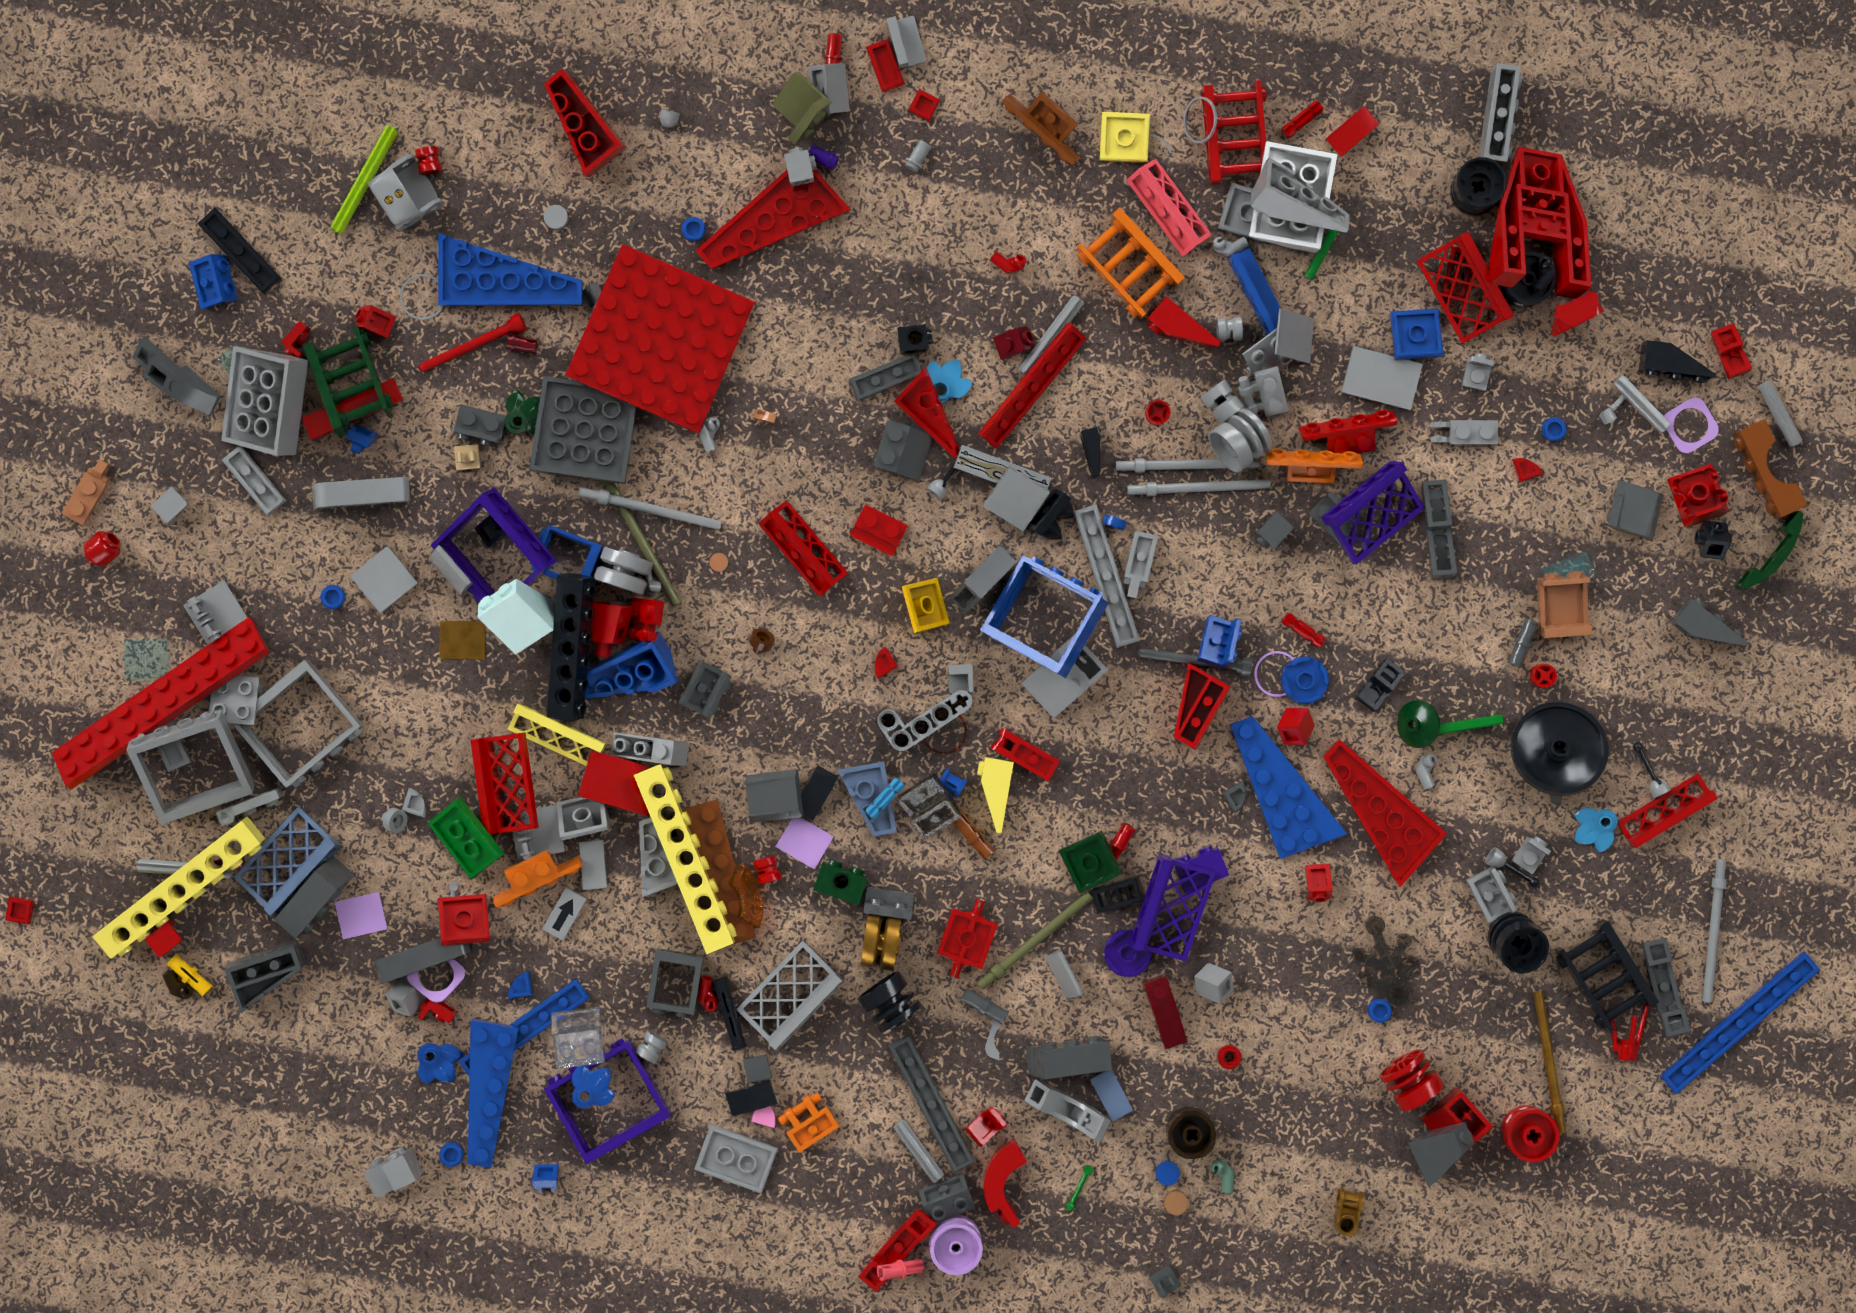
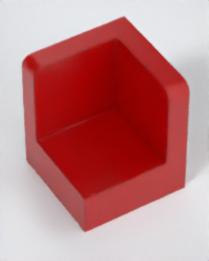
M1286 708L1277 729L1284 745H1306L1315 725L1308 708Z
M173 919L164 923L144 939L159 958L168 954L173 947L182 941L181 936L172 926L175 924Z

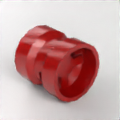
M426 146L415 150L416 158L419 160V175H431L442 172V165L438 161L440 155L438 146Z
M1162 400L1151 402L1145 410L1146 420L1155 426L1164 424L1171 414L1169 405Z
M776 855L753 861L755 869L759 872L757 877L759 884L769 883L782 878L781 872L776 867L778 862Z

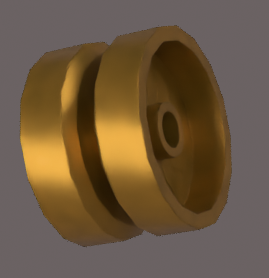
M868 914L860 966L872 968L875 965L878 953L881 954V969L894 971L895 960L899 954L901 934H899L901 918L889 917L886 920L885 931H880L882 920L880 915Z

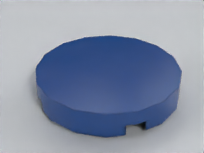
M1308 656L1296 657L1283 668L1281 687L1286 696L1294 702L1301 704L1313 703L1321 699L1328 688V672L1325 666L1315 658Z

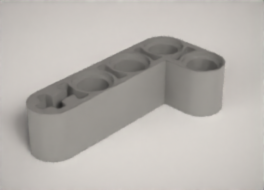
M409 477L315 483L311 486L313 510L411 501Z
M965 689L957 690L907 724L904 723L895 710L885 709L878 716V725L895 750L905 751L967 711L973 703V697ZM959 694L962 697L967 696V705L959 704L954 708L958 712L953 714L951 706L946 702L950 700L951 704L955 703L958 700L957 695ZM939 707L946 708L949 712L948 718L939 720L935 715L936 709ZM890 713L895 717V724L893 726L883 724L882 717L884 714ZM919 720L926 721L929 726L928 731L919 733L915 728L916 722ZM903 733L908 736L909 742L906 746H899L896 743L895 737L897 734Z

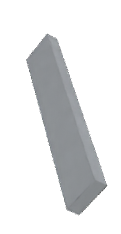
M1097 504L1076 510L1074 515L1098 591L1104 594L1102 598L1108 602L1105 613L1116 647L1119 648L1138 642L1140 639Z

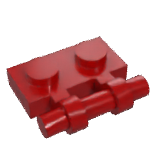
M632 598L630 606H633V612L630 621H634L633 627L628 628L627 637L630 640L649 643L657 639V634L655 633L656 625H661L665 601Z

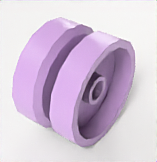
M956 1215L937 1222V1225L930 1232V1253L932 1261L939 1270L946 1274L958 1276L970 1272L978 1265L982 1257L983 1246L979 1228L973 1220L964 1215Z

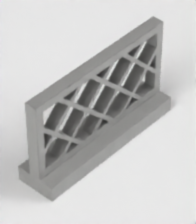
M802 941L736 1010L769 1042L768 1044L774 1050H779L845 980L805 941ZM803 948L810 954V965H797V954ZM793 959V965H787ZM814 959H815L819 964L814 965ZM793 967V982H780V971L783 968ZM797 967H810V982H797ZM814 967H823L829 973L824 981L814 982ZM776 976L777 982H771ZM793 984V999H780V985ZM797 984H810V995L806 999H797ZM814 984H820V985L814 990ZM767 985H777V999H764L763 989ZM760 993V999H754ZM793 1001V1013L790 1016H780V1002ZM797 1001H803V1002L797 1007ZM750 1002H760V1016H750L744 1009ZM764 1002H777V1016H764ZM754 1019H760V1025ZM764 1019H777V1029L771 1035L764 1030ZM780 1019H786V1020L780 1025Z

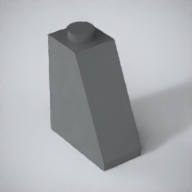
M999 545L949 598L966 614L1016 563L1012 554Z
M1462 1122L1419 1133L1408 1144L1427 1185L1431 1186L1475 1142L1466 1123Z

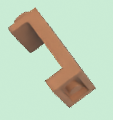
M1582 571L1568 572V576H1559V573H1546L1544 577L1537 578L1539 635L1544 638L1592 635V625L1588 623L1587 583H1590V577L1585 574L1583 575Z

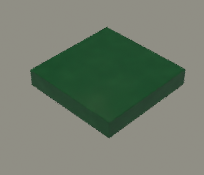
M1102 830L1059 850L1079 893L1123 874Z

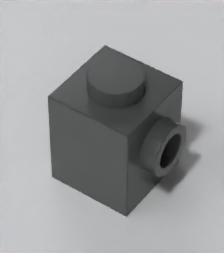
M1276 511L1254 534L1258 536L1256 541L1263 548L1267 549L1269 547L1272 550L1282 542L1294 527Z

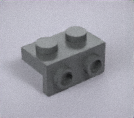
M700 660L678 703L710 719L717 712L723 693L727 692L730 687L731 675Z

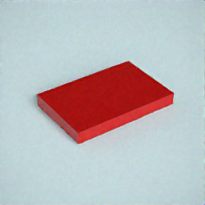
M591 750L577 796L648 816V809L634 775L652 767Z

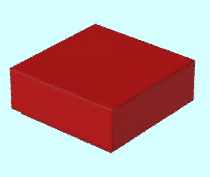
M919 89L908 111L930 122L940 99Z
M10 896L5 921L31 924L35 900Z

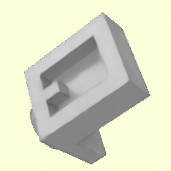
M1479 353L1469 357L1461 386L1486 391L1491 367L1494 366L1495 361L1489 360L1488 355Z
M1537 836L1534 839L1526 837L1511 861L1530 874H1533L1544 856L1549 855L1551 851L1546 848L1548 844Z

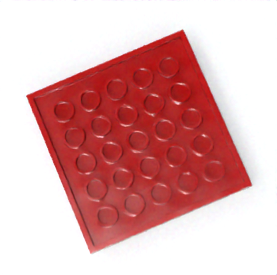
M622 244L565 377L699 434L755 302Z

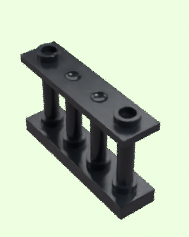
M1602 919L1595 924L1598 930L1595 931L1596 934L1567 953L1563 948L1557 947L1555 951L1558 955L1555 958L1562 969L1567 968L1596 1016L1593 1019L1601 1030L1604 1028L1611 1033L1614 1031L1610 1024L1611 1020L1638 1003H1645V1005L1652 1007L1659 1003L1609 921ZM1602 942L1604 944L1606 942L1611 949L1608 951L1609 954L1578 973L1572 960ZM1612 963H1620L1623 968L1621 975L1591 993L1584 981ZM1625 983H1632L1636 989L1633 992L1634 995L1606 1013H1603L1597 1001Z

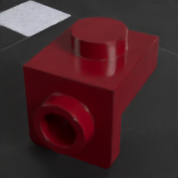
M1027 326L1018 327L993 337L1001 360L1024 351L1032 350L1035 347L1033 334L1028 330Z

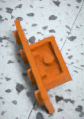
M1276 448L1265 453L1267 465L1287 466L1286 480L1290 482L1335 483L1336 468H1363L1361 455L1351 451L1333 453L1327 450L1309 452L1299 449L1294 452Z
M547 849L504 870V874L512 888L495 895L493 904L495 907L501 905L502 907L508 906L522 895L529 896L533 894L538 887L554 884L563 875L575 874L582 867L580 855L556 866Z

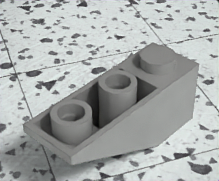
M614 732L611 756L667 765L686 766L689 742Z

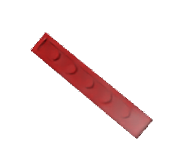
M1068 322L978 434L997 450L1087 338L1074 325Z

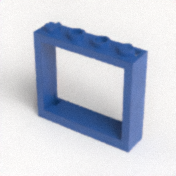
M1022 556L980 631L1066 679L1106 609L1108 602L1102 598L1103 593L1092 587L1088 591L1082 587L1084 583L1078 579L1071 577L1068 580L1063 577L1064 572L1052 566L1049 570L1044 567L1045 562L1034 556L1032 559ZM1032 571L1093 602L1059 663L999 630Z

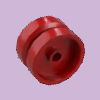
M1531 1105L1518 1106L1509 1111L1501 1125V1138L1505 1147L1521 1160L1541 1162L1549 1158L1557 1149L1560 1140L1559 1128L1555 1120L1540 1108Z

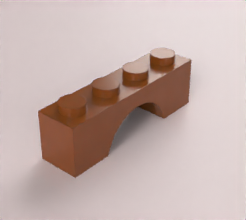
M1766 419L1759 420L1733 433L1735 436L1733 439L1734 445L1738 451L1743 452L1746 458L1744 465L1749 473H1753L1756 479L1754 482L1755 488L1759 494L1764 495L1767 501L1765 508L1770 516H1774L1775 519L1782 518L1807 505L1797 483H1783L1777 480L1769 471L1767 454L1776 439Z

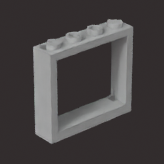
M303 660L258 698L256 716L309 673L352 726L296 773L290 776L248 725L233 724L286 788L292 786L297 788L306 781L304 776L312 770L315 773L325 765L323 760L329 755L334 757L343 750L341 745L348 739L352 742L362 734L360 729L364 726L310 660Z
M222 710L210 713L206 711L200 717L192 720L185 718L179 721L177 725L171 727L162 726L147 735L138 734L137 738L131 739L128 743L127 753L161 825L253 794L254 781ZM215 728L238 780L165 805L141 752Z

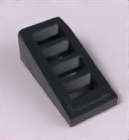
M1099 426L1080 432L1091 478L1098 477L1100 473Z
M1139 875L1091 890L1098 913L1141 902L1145 897ZM1131 884H1133L1136 896L1133 897L1129 888ZM1120 887H1124L1127 899L1123 900ZM1113 889L1117 898V902L1114 903L1110 890ZM1105 892L1108 905L1103 904L1100 893Z

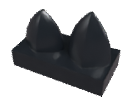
M1055 489L1027 527L1045 538L1053 540L1062 539L1061 529L1055 518H1073L1071 498L1064 492Z

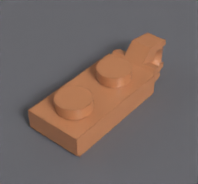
M99 460L94 469L89 468L85 472L62 514L83 526L86 524L108 486L107 483L110 478L105 475L111 464L104 460Z

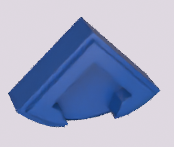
M530 971L522 973L515 978L509 988L508 999L533 995Z

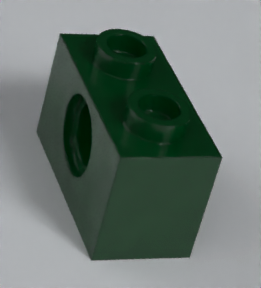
M829 859L828 863L823 861L813 890L859 906L868 876L864 875L865 871L856 867H851L850 870L842 868L841 862ZM845 875L848 878V884L845 887H838L835 884L836 876Z

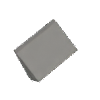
M581 797L556 802L561 841L612 828L606 804Z

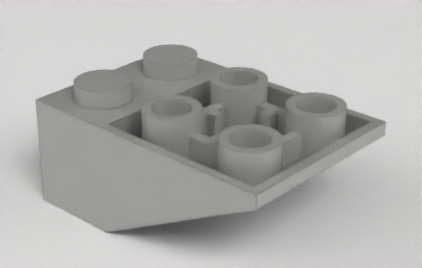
M1074 635L1049 658L1059 663ZM1085 645L1066 679L1040 665L1021 684L1055 718L1108 669Z

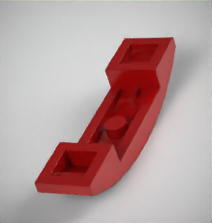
M918 1208L890 1236L858 1277L877 1292L887 1281L880 1280V1277L877 1275V1267L879 1265L895 1263L900 1259L904 1260L920 1241L922 1242L937 1223Z

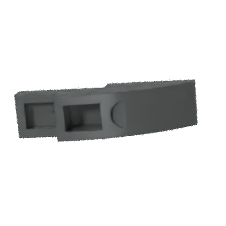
M147 337L141 339L132 358L145 369L143 376L157 388L179 402L203 413L213 414L220 395L188 366L180 368Z

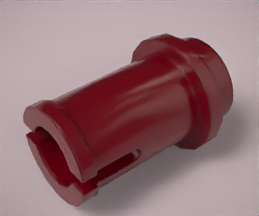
M514 333L513 336H508L506 349L511 350L512 353L520 351L535 355L538 339L518 337Z

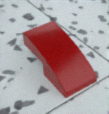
M1363 106L1329 135L1326 140L1342 157L1380 123Z
M1734 323L1711 331L1712 340L1728 380L1750 372L1752 366L1742 348L1744 343Z

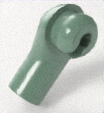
M1216 1160L1212 1164L1211 1170L1222 1179L1221 1192L1233 1193L1234 1170L1225 1161Z

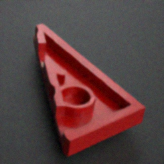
M924 368L894 402L950 455L956 458L960 450L930 374Z

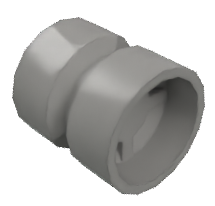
M1225 379L1200 397L1207 408L1213 409L1212 415L1219 425L1244 407L1239 397L1231 394L1233 389ZM1223 395L1226 401L1218 405L1215 400Z

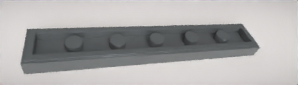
M910 1034L889 1044L888 1047L953 1173L975 1163Z

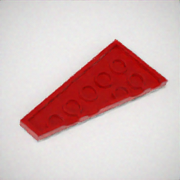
M786 170L695 251L713 270L849 212L851 209L816 170L812 171L814 182L791 187L788 171Z
M1337 739L1322 757L1398 887H1401L1447 833L1345 743Z

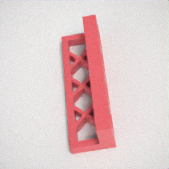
M1156 158L1140 167L1126 180L1182 257L1212 236L1211 232ZM1150 168H1153L1158 178L1153 176L1149 170ZM1165 189L1170 191L1172 197L1167 195ZM1179 208H1181V209L1184 210V212L1186 213V216H1183V215L1181 214V212L1179 211ZM1193 227L1198 229L1202 237H1198V235L1193 230Z

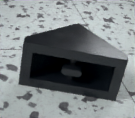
M488 515L475 527V530L488 548L507 535L491 515Z

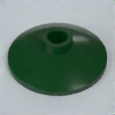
M1422 700L1408 702L1398 714V733L1401 739L1413 748H1424L1431 745L1436 740L1440 731V719L1437 711L1431 704ZM1413 721L1416 723L1415 728L1413 727Z

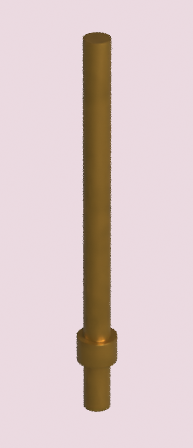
M1543 990L1533 991L1552 1103L1549 1105L1551 1115H1554V1120L1559 1128V1134L1566 1133L1563 1116L1565 1108L1560 1098Z

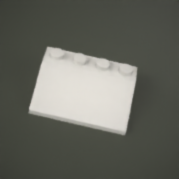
M1266 141L1261 171L1266 160L1271 158L1295 172L1296 174L1293 177L1303 185L1307 182L1312 185V190L1320 198L1327 197L1330 199L1337 154ZM1254 209L1249 237L1291 249L1317 253L1321 248L1324 228L1273 218Z

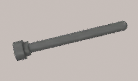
M1143 648L1137 651V655L1140 658L1217 668L1197 661L1198 656ZM1242 657V659H1237V661L1230 663L1225 669L1236 670V673H1240V676L1250 677L1252 658Z

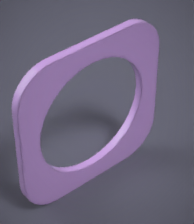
M1691 398L1670 410L1664 416L1670 422L1667 432L1678 450L1683 453H1690L1718 435V425L1704 401L1700 398ZM1687 408L1700 410L1708 421L1706 435L1694 443L1682 441L1674 431L1675 417L1680 411Z
M454 959L446 961L453 969L454 978L452 983L441 991H430L424 988L418 978L419 971L407 975V980L411 986L430 1001L439 1003L444 1001L465 977V970Z

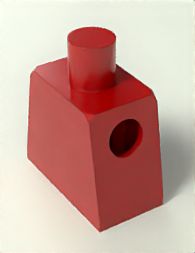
M593 601L594 616L591 620L590 632L592 633L591 641L597 642L595 656L610 657L611 644H623L626 640L633 606Z

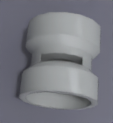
M1233 317L1231 320L1216 318L1217 339L1220 342H1224L1227 339L1242 341V318Z
M648 1030L644 1036L645 1042L639 1045L635 1052L647 1061L656 1063L659 1059L660 1050L665 1049L668 1041Z

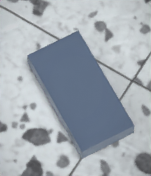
M1112 1070L1102 1071L1089 1078L1112 1122L1133 1111Z

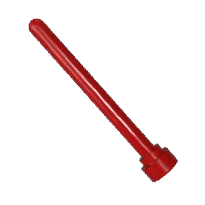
M517 313L511 316L507 324L420 363L419 370L426 372L511 332L513 334L516 332L520 334L527 331L521 314Z

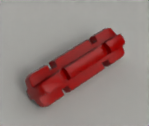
M1317 100L1312 102L1308 109L1305 108L1291 120V123L1288 122L1282 127L1281 131L1288 139L1296 134V130L1299 131L1313 120L1314 116L1319 115L1324 109Z
M1287 613L1284 616L1282 624L1288 628H1293L1292 631L1305 640H1310L1311 644L1315 647L1320 648L1326 639L1323 635L1315 633L1316 630L1303 621L1297 620V617L1291 613Z

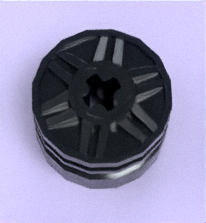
M1476 157L1468 160L1459 169L1450 185V197L1453 205L1460 212L1469 216H1480L1488 213L1496 206L1507 188V177L1504 169L1496 161L1487 157ZM1476 185L1479 186V191L1477 193H1474V187Z
M1507 912L1499 916L1489 928L1487 942L1490 949L1510 971L1519 974L1530 973L1538 969L1546 961L1549 954L1548 939L1527 915L1520 912Z
M899 970L888 975L858 997V1001L866 1012L878 1009L879 1012L872 1018V1021L876 1023L884 1019L877 1027L880 1033L898 1027L912 1017L914 1012L922 1005L919 999L908 1004V1001L915 996L913 991L904 995L901 994L907 982Z

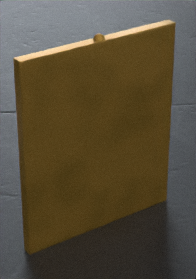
M440 621L439 659L485 660V624L482 621Z

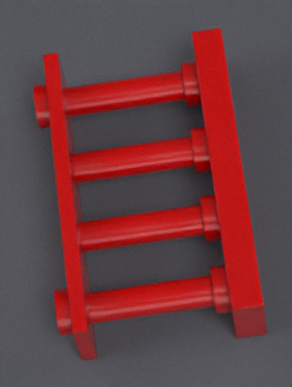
M1261 80L1254 83L1253 91L1218 94L1217 91L1213 90V85H1203L1201 89L1202 97L1210 99L1214 106H1218L1219 103L1255 100L1256 114L1230 117H1220V115H1217L1215 132L1206 142L1210 185L1219 184L1221 177H1225L1228 174L1261 172L1266 144L1263 102H1266V89L1261 87ZM1202 99L1205 138H1207L1213 128L1214 113L1211 105ZM1257 124L1258 138L1231 141L1218 139L1217 130H1220L1221 127ZM1259 148L1260 162L1231 165L1220 163L1219 154L1223 153V151Z

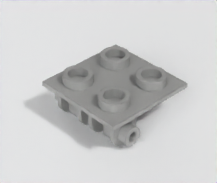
M1277 328L1242 353L1248 365L1246 370L1254 378V372L1276 366L1281 370L1293 361V359L1275 355Z
M225 580L201 595L190 598L183 605L207 645L216 641L221 635L248 618Z
M236 676L211 693L209 713L222 710L228 724L255 725L258 697L264 693V687L259 685L260 677Z
M557 805L536 808L539 828L512 831L518 860H526L547 849L550 854L565 852L564 841H561L559 834ZM524 811L520 819L527 825L530 824L529 814Z

